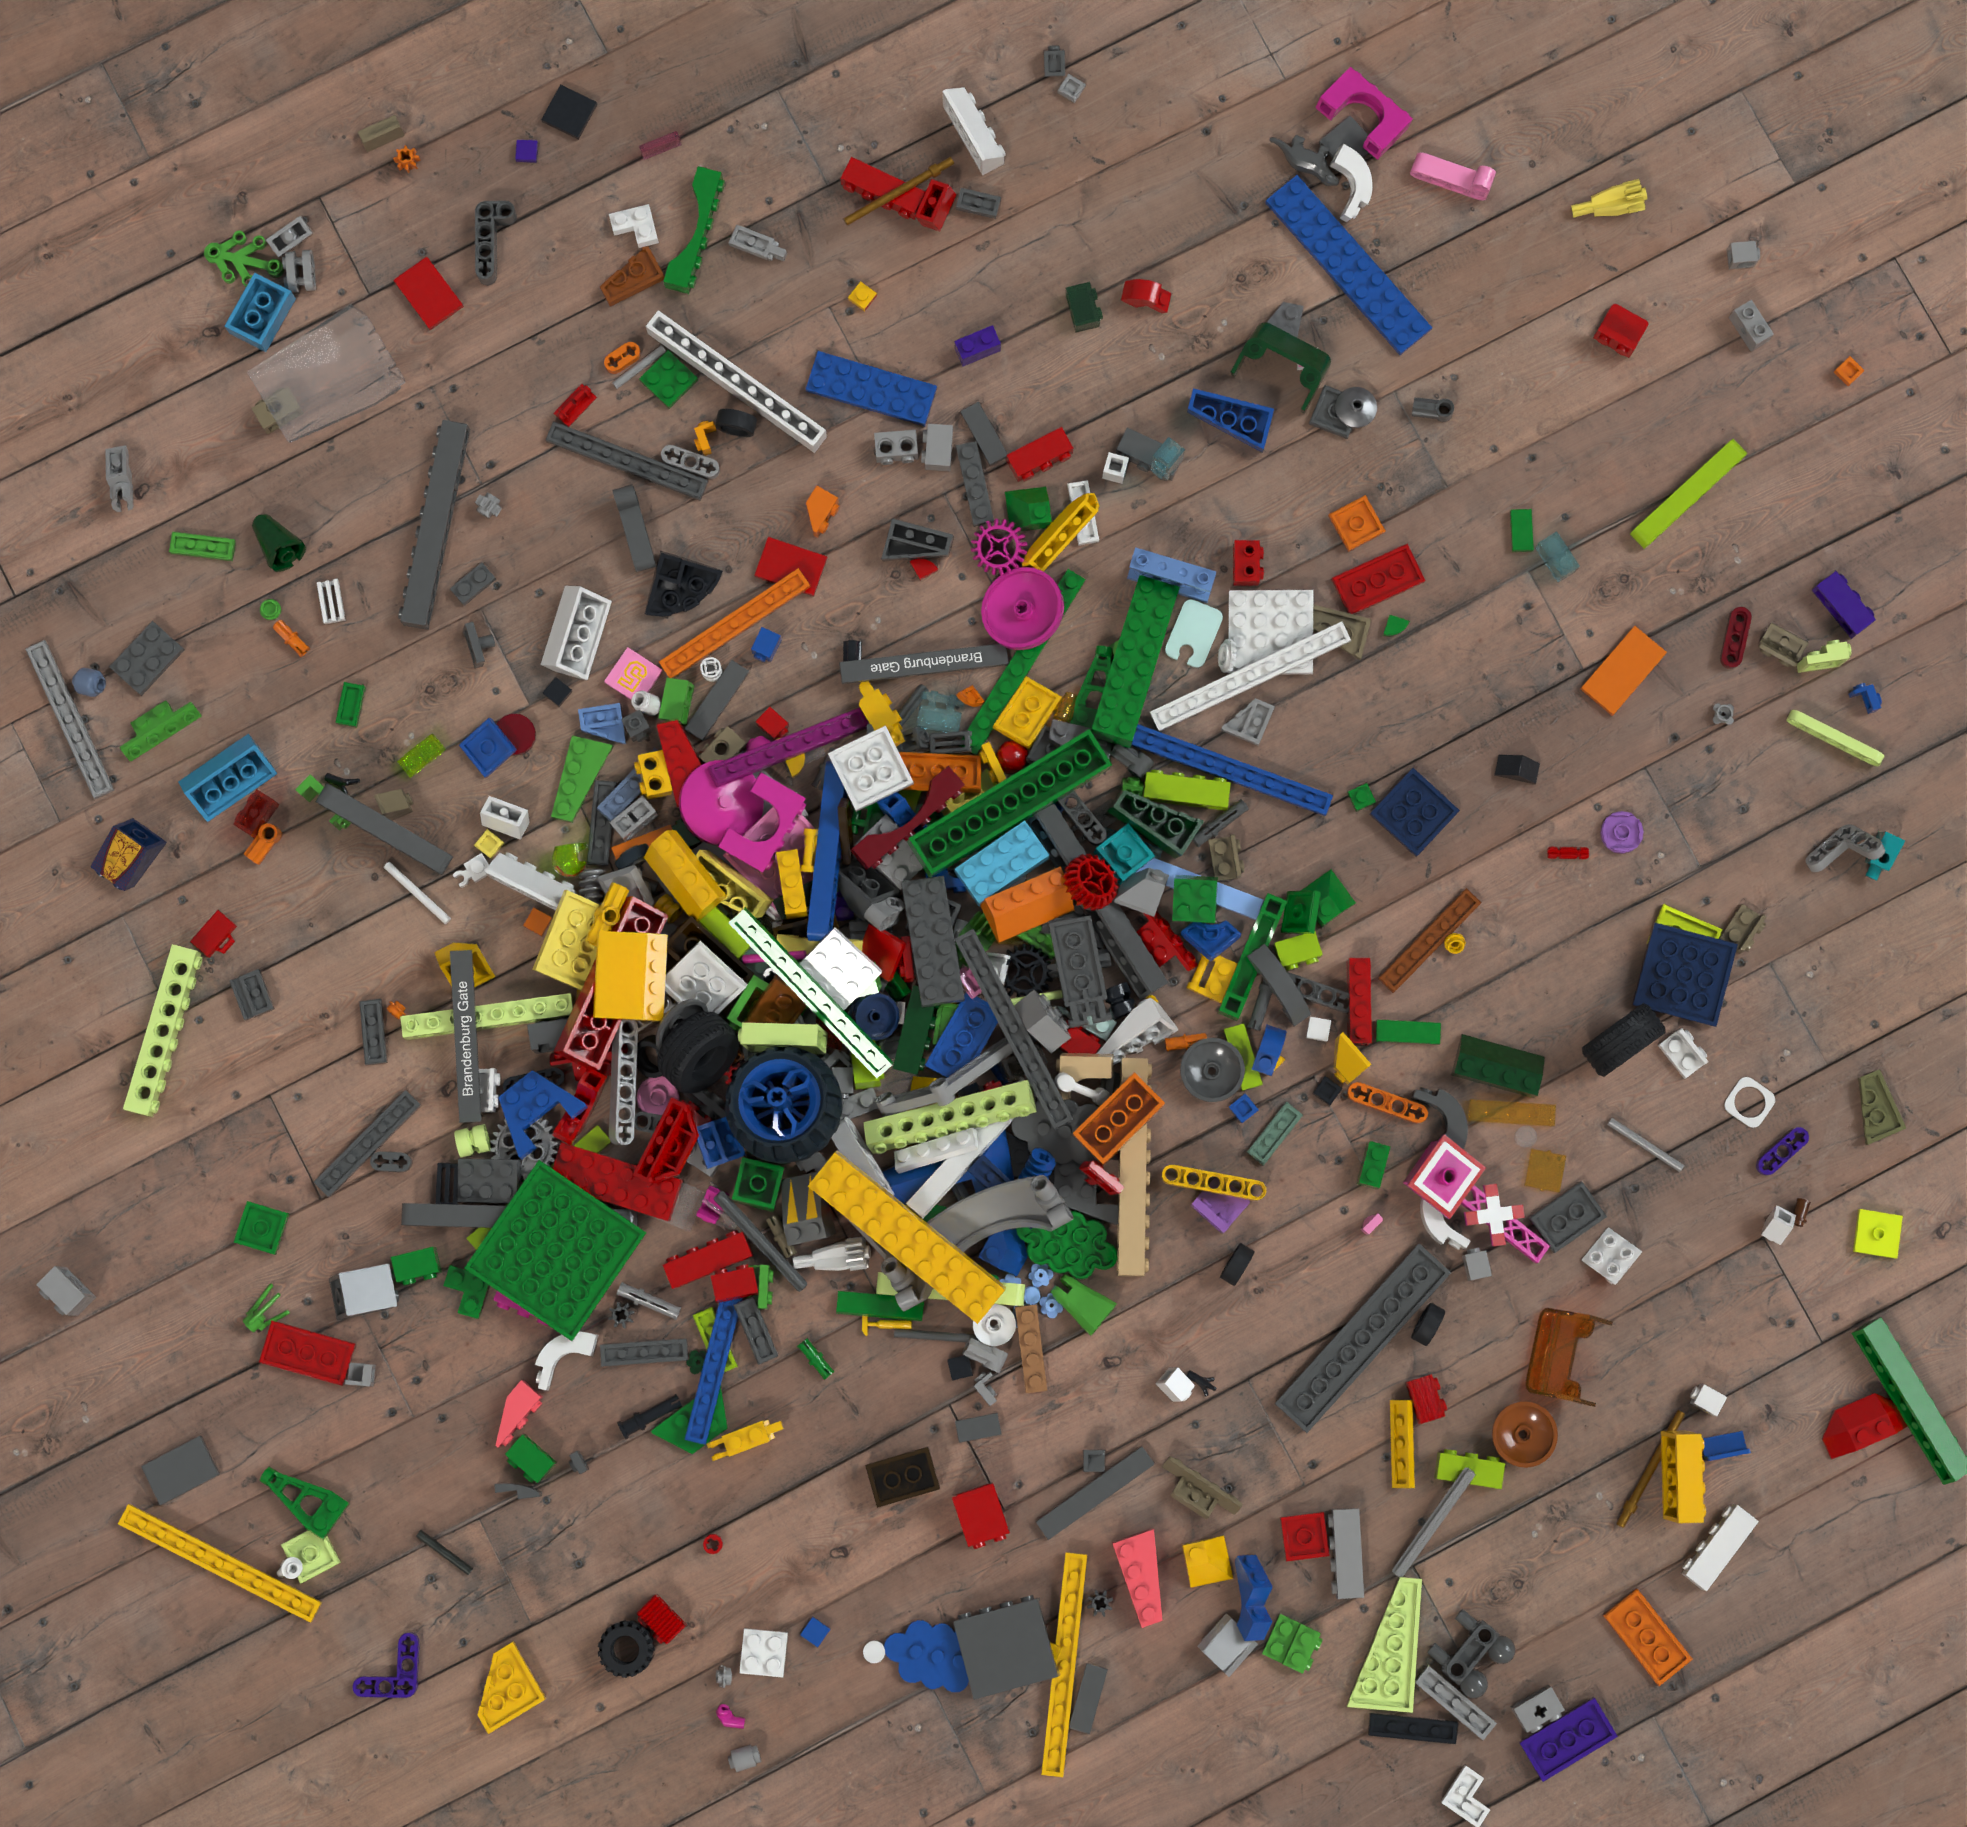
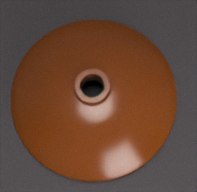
M1516 1402L1505 1407L1497 1415L1492 1428V1440L1496 1451L1506 1462L1517 1467L1528 1468L1540 1465L1552 1455L1557 1444L1558 1431L1553 1417L1545 1408L1532 1402ZM1521 1430L1526 1432V1436L1523 1439L1519 1437Z

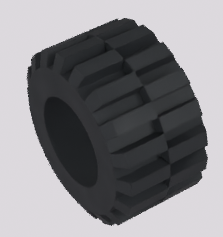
M623 1620L606 1629L598 1643V1657L600 1656V1663L606 1667L605 1670L608 1673L612 1672L616 1677L622 1676V1678H627L629 1676H636L648 1667L655 1651L654 1639L649 1634L648 1628L645 1629L640 1623L638 1624L633 1620ZM630 1636L638 1643L639 1653L633 1661L624 1662L615 1655L614 1644L618 1638Z

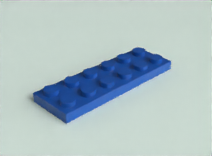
M821 351L817 352L806 386V392L924 427L937 390L936 385Z

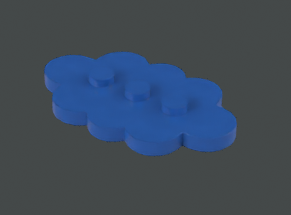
M916 1620L908 1626L906 1634L894 1633L886 1639L884 1644L885 1654L890 1660L899 1663V1674L904 1681L909 1683L922 1681L925 1687L929 1689H937L944 1686L950 1692H960L967 1687L969 1680L956 1631L954 1632L948 1624L939 1623L932 1627L924 1620Z

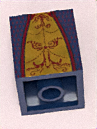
M132 818L111 828L90 867L100 877L111 881L114 887L126 891L135 887L167 842Z

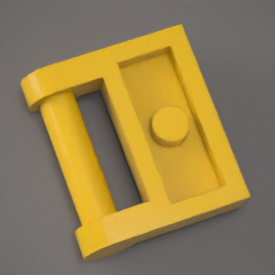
M804 828L805 850L801 871L814 872L818 829Z
M1200 954L1202 957L1191 982H1188L1186 988L1221 1003L1238 963L1217 956L1213 960L1215 964L1207 983L1202 988L1199 986V983L1209 960Z

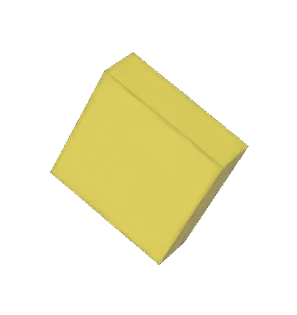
M487 829L474 846L492 859L504 842Z

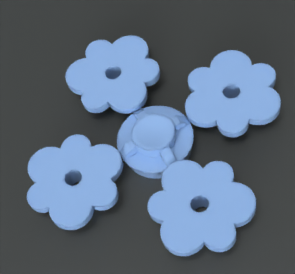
M1033 1264L1028 1275L1029 1279L1032 1280L1033 1286L1025 1288L1024 1305L1037 1304L1039 1302L1042 1306L1041 1313L1047 1314L1049 1318H1055L1058 1313L1063 1311V1307L1055 1300L1051 1293L1047 1297L1041 1298V1293L1036 1288L1042 1285L1047 1286L1049 1280L1053 1278V1271L1048 1269L1047 1264L1041 1266ZM1008 1273L1005 1279H1001L1000 1282L1021 1284V1279L1015 1278L1014 1275ZM1014 1306L1012 1313H1013V1315H1014V1317H1015V1320H1016V1328H1018V1327H1017V1319H1016V1311H1015V1306Z

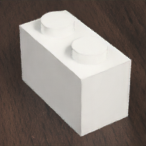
M491 796L488 797L480 812L482 826L520 840L530 823L528 810Z

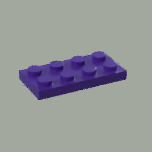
M1592 1697L1557 1720L1521 1740L1519 1744L1539 1778L1544 1782L1618 1736L1598 1702Z

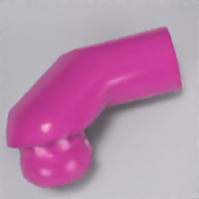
M726 1704L718 1706L716 1714L723 1726L744 1729L745 1718L734 1717Z

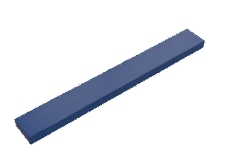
M742 1298L720 1302L718 1305L685 1436L687 1441L706 1445L738 1318L733 1304L742 1301Z

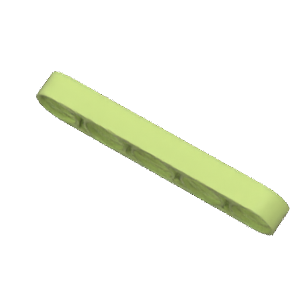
M1791 710L1786 719L1791 725L1873 766H1880L1884 759V754L1800 711Z

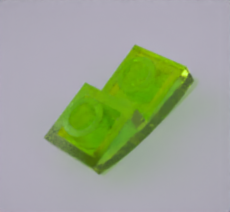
M431 734L397 762L407 775L412 778L426 765L438 758L446 749L436 736Z

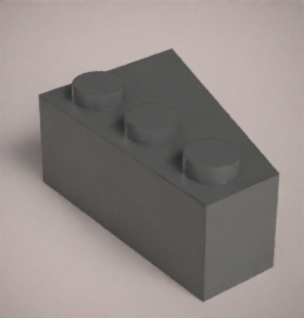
M892 519L881 559L882 561L949 557L954 535Z

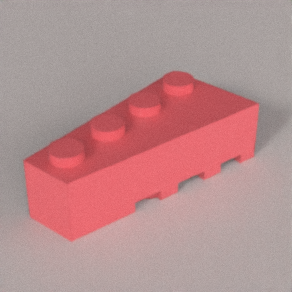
M1151 1528L1112 1542L1141 1628L1163 1621L1154 1529Z

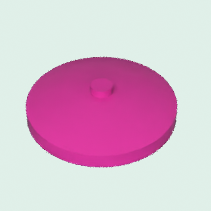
M1030 567L1012 569L1011 573L1005 572L1004 575H1000L986 591L981 607L982 621L988 634L1000 645L1013 650L1031 649L1047 641L1059 627L1064 613V599L1057 583L1045 572Z
M724 760L707 762L694 769L685 779L679 795V810L684 824L694 836L712 845L719 844L727 828L743 836L762 817L764 800L749 791L756 780L753 774L716 787L708 767Z

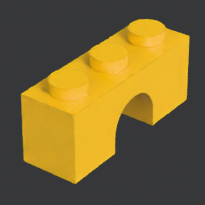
M798 850L776 852L786 920L808 917Z

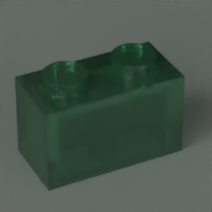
M1090 282L1066 287L1065 295L1075 333L1100 327V320L1103 319L1101 308L1096 307L1095 300H1098L1096 289L1091 288Z

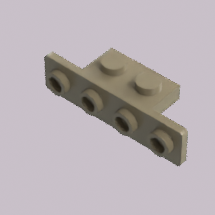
M1169 1456L1162 1467L1179 1478L1170 1496L1207 1520L1216 1504H1219L1234 1515L1242 1507L1243 1504L1235 1496L1227 1494L1217 1484L1203 1478L1199 1472L1189 1469L1181 1460Z

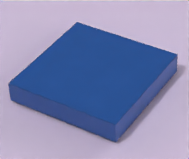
M492 718L484 721L459 744L460 748L484 777L491 775L517 751Z

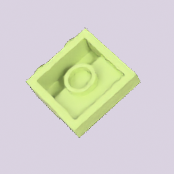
M1840 640L1828 641L1827 645L1822 646V649L1819 651L1807 653L1808 656L1802 658L1797 664L1798 673L1840 667L1850 659V644L1847 642L1840 643Z

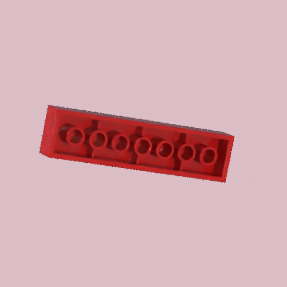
M634 896L626 897L620 910V919L618 923L613 925L611 932L661 934L669 915ZM596 959L553 1051L588 1070H600L622 1021L621 1019L593 1018Z

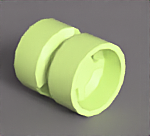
M485 1124L473 1126L470 1131L464 1128L454 1132L457 1150L461 1158L473 1155L474 1151L480 1154L491 1149L489 1134Z

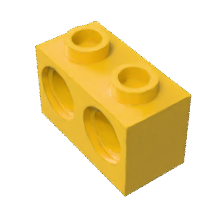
M663 750L638 755L637 762H634L636 774L641 776L642 782H639L641 795L645 794L646 800L671 795L673 790ZM652 761L656 767L649 770L644 766V763ZM657 781L661 788L653 790L650 788L649 783Z

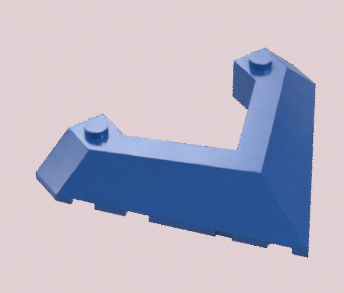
M1005 1129L983 1155L1011 1181H1014ZM945 1160L903 1173H898L895 1167L882 1173L893 1190L894 1197L906 1205L909 1199ZM968 1171L956 1182L960 1183L972 1179L976 1193L986 1189ZM1015 1228L988 1236V1240L978 1256L982 1260L1014 1276H1018L1028 1258L1025 1242L1018 1237Z

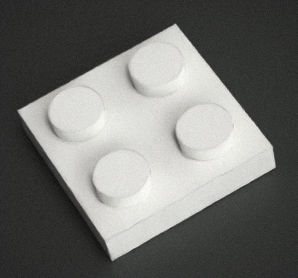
M744 1628L740 1673L784 1677L788 1632Z

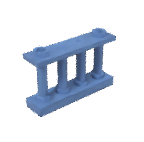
M1135 547L1127 579L1137 582L1139 575L1180 587L1179 595L1207 603L1216 571Z

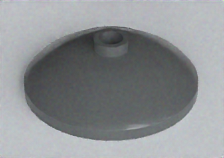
M688 999L672 1007L661 1020L656 1032V1046L658 1050L669 1033L678 1024L693 1014L704 1011L708 1012L707 1006L698 999Z
M1206 1038L1194 1043L1186 1051L1181 1061L1180 1074L1185 1088L1194 1097L1205 1102H1220L1230 1098L1240 1088L1245 1075V1066L1240 1052L1231 1043L1219 1038ZM1208 1068H1214L1215 1074L1209 1075Z

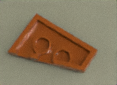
M649 246L642 247V250L636 256H632L621 270H617L600 286V289L611 307L663 281L665 276Z

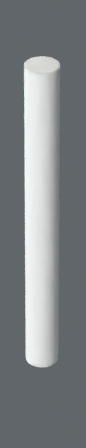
M391 862L386 863L384 869L444 924L451 920L442 909Z

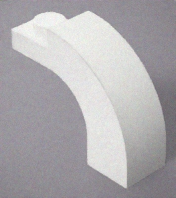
M1343 144L1338 148L1329 166L1341 172L1349 181L1351 188L1350 198L1340 216L1341 220L1348 222L1350 219L1356 218L1360 207L1364 208L1368 205L1372 195L1373 183L1371 172L1365 160L1355 150Z
M1421 1198V1218L1429 1235L1440 1245L1444 1244L1445 1240L1448 1239V1244L1458 1250L1460 1247L1462 1249L1467 1248L1471 1241L1446 1224L1443 1215Z
M579 1332L573 1341L563 1335L551 1340L542 1349L535 1365L543 1367L542 1371L539 1370L536 1378V1383L539 1384L538 1389L549 1390L555 1366L563 1356L569 1353L593 1356L599 1335Z

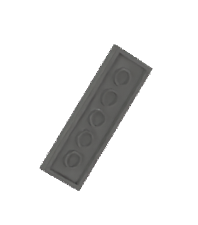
M944 876L901 882L921 1007L964 1001Z

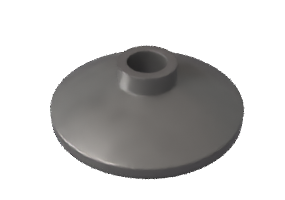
M1351 387L1344 390L1338 396L1335 410L1337 417L1343 424L1352 428H1361L1371 423L1377 412V402L1368 390L1361 387ZM1355 402L1360 403L1361 407L1355 408L1353 404Z

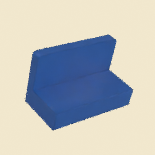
M1743 1431L1703 1438L1704 1450L1702 1451V1457L1704 1461L1751 1453L1750 1448H1746Z

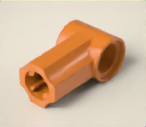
M268 823L262 825L258 835L247 848L244 855L260 865L274 844L281 840L282 832L280 828ZM273 828L275 832L273 838L267 839V830Z

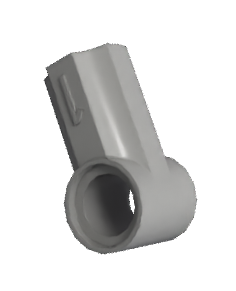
M971 1337L966 1342L962 1353L997 1373H1000L1008 1356V1353L993 1346H987Z

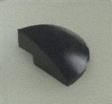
M660 551L644 614L663 617L682 611L687 612L700 604V601L712 593L723 571L684 557Z

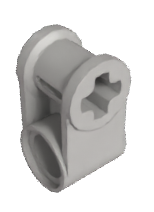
M888 897L879 903L872 904L866 910L864 918L879 931H884L898 924V916L900 911L904 909V902L896 897Z

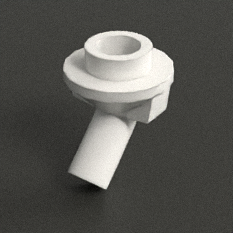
M289 1557L283 1560L277 1575L280 1578L285 1576L288 1579L298 1577L303 1569L301 1561L296 1557Z

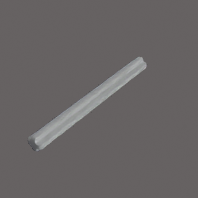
M1467 1467L1463 1469L1393 1567L1392 1572L1396 1576L1403 1577L1471 1483L1475 1477V1473Z

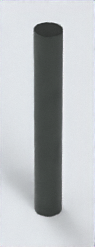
M420 1530L416 1535L418 1539L465 1574L469 1575L474 1569L424 1531Z

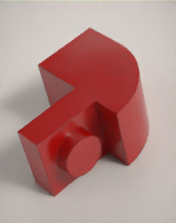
M1133 279L1125 281L1121 301L1135 308L1148 306L1160 313H1167L1172 293L1162 289V284L1145 279Z

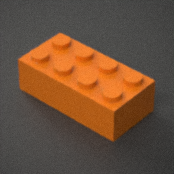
M1134 1072L1072 1134L1104 1166L1165 1106V1102Z

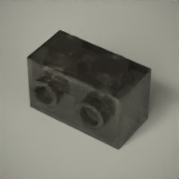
M1034 1043L1044 1064H1047L1048 1061L1040 1043ZM1014 1052L997 1063L1004 1080L1012 1081L1013 1083L1024 1078L1023 1075L1025 1073Z

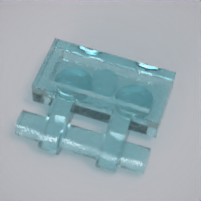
M923 691L921 699L929 700L928 706H919L916 727L941 732L959 731L962 713L955 712L954 707H963L964 703L956 695L950 694L947 696L938 694L937 691ZM936 702L947 704L946 710L935 708Z

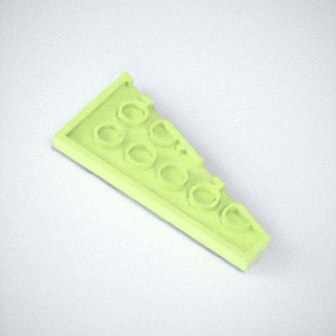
M1398 1578L1346 1705L1347 1707L1413 1713L1422 1579Z

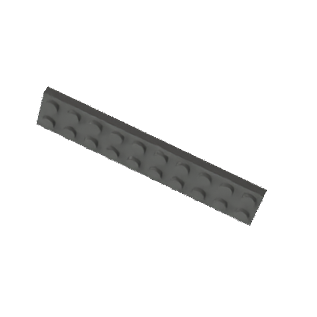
M1417 1244L1274 1404L1303 1431L1308 1433L1451 1272L1422 1245Z

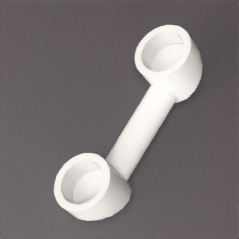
M1062 1072L1055 1077L1054 1083L1058 1089L1064 1092L1075 1091L1090 1097L1099 1106L1110 1097L1109 1092L1104 1088L1090 1089L1076 1083L1073 1077L1067 1073Z

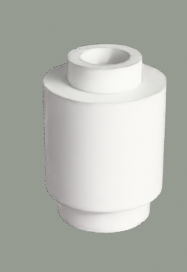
M646 691L636 692L631 700L633 707L637 711L640 710L649 716L658 714L662 703L658 696Z

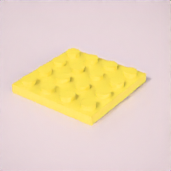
M564 890L532 970L582 990L596 959L597 947L587 943L585 939L595 919V910L601 905L573 892ZM608 910L605 912L604 915L606 921L610 917V912Z

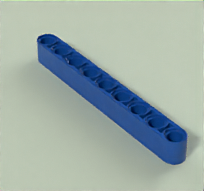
M827 761L825 766L807 927L808 941H821L833 929L841 859L837 807L841 798H847L848 794L831 761Z

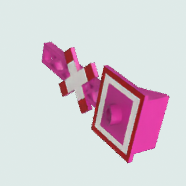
M1445 1134L1438 1141L1431 1142L1403 1183L1448 1219H1451L1460 1204L1470 1211L1464 1212L1466 1226L1483 1223L1488 1225L1492 1246L1506 1245V1240L1531 1261L1539 1263L1550 1245L1517 1220L1525 1218L1523 1204L1501 1207L1497 1184L1483 1185L1484 1193L1475 1186V1183L1486 1169L1485 1166ZM1446 1171H1449L1452 1175L1449 1183L1445 1180ZM1470 1190L1472 1191L1474 1201L1465 1200ZM1485 1202L1486 1209L1481 1210L1480 1203ZM1506 1220V1227L1503 1228V1221ZM1513 1229L1522 1231V1241L1514 1239ZM1531 1242H1536L1541 1246L1536 1255L1530 1250Z

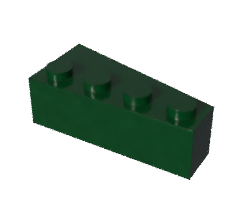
M1126 790L1118 793L1107 809V812L1126 825L1129 823L1133 830L1175 859L1184 854L1204 823L1201 819H1195L1188 816V814L1177 812L1165 805L1154 803L1147 798Z
M914 984L892 1068L918 1075L919 1070H924L926 1059L922 1057L924 1050H929L931 1038L928 1037L930 1029H934L936 1017L933 1016L935 1008L939 1009L940 1006L921 1007L917 984Z

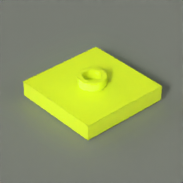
M1858 1209L1853 1252L1897 1259L1903 1216Z

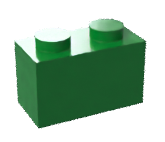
M1373 1141L1367 1142L1356 1184L1373 1189L1380 1188L1391 1146Z
M429 1247L391 1257L396 1282H403V1286L416 1283L415 1279L424 1277V1281L437 1278L438 1273H442L436 1247Z
M522 1434L505 1453L508 1457L506 1461L515 1469L520 1467L525 1472L523 1476L531 1483L534 1481L540 1483L557 1464L551 1456L526 1434Z

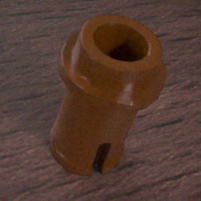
M1797 1198L1793 1213L1796 1215L1795 1226L1803 1227L1807 1223L1805 1219L1811 1204L1810 1201Z

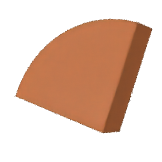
M973 685L956 695L960 701L972 707H979L985 702Z

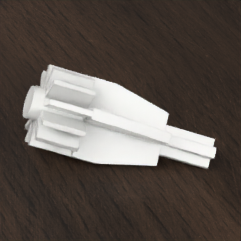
M864 1236L849 1238L844 1242H838L817 1249L810 1255L794 1257V1269L814 1266L815 1270L839 1271L850 1268V1271L867 1269L869 1268L868 1263L869 1258H871L870 1246L866 1245Z

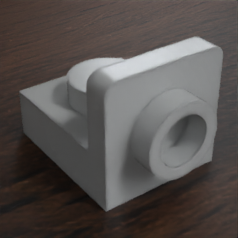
M983 1372L975 1379L977 1384L974 1385V1388L987 1404L991 1406L997 1401L994 1398L997 1393L990 1385L985 1387L983 1383L993 1375L991 1372L989 1374Z

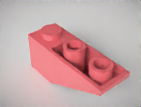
M521 1380L506 1398L495 1445L498 1448L502 1445L506 1447L514 1438L512 1433L517 1428L521 1430L528 1422L526 1417L531 1411L535 1413L543 1404L541 1402L543 1396L524 1380Z

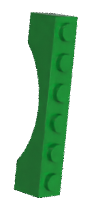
M700 166L697 167L692 183L699 209L697 228L687 247L669 262L663 281L665 288L689 294L690 289L695 287L697 280L695 272L696 269H700L702 264L701 252L706 250L708 244L706 235L708 230H712L714 223L712 215L714 211L717 212L720 200L717 198L719 192H723L725 187L722 172Z
M1269 893L1265 896L1217 1012L1218 1014L1238 1021L1257 975V971L1247 958V955L1263 944L1267 947L1269 946L1286 906V900Z

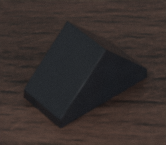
M1498 755L1494 776L1536 784L1540 763L1524 755Z

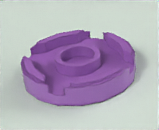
M1624 811L1615 812L1608 816L1601 825L1600 831L1602 842L1606 848L1619 854L1629 853L1637 848L1643 839L1644 833L1639 819L1630 812Z

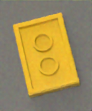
M1026 676L994 723L993 729L1029 749L1062 700V696Z

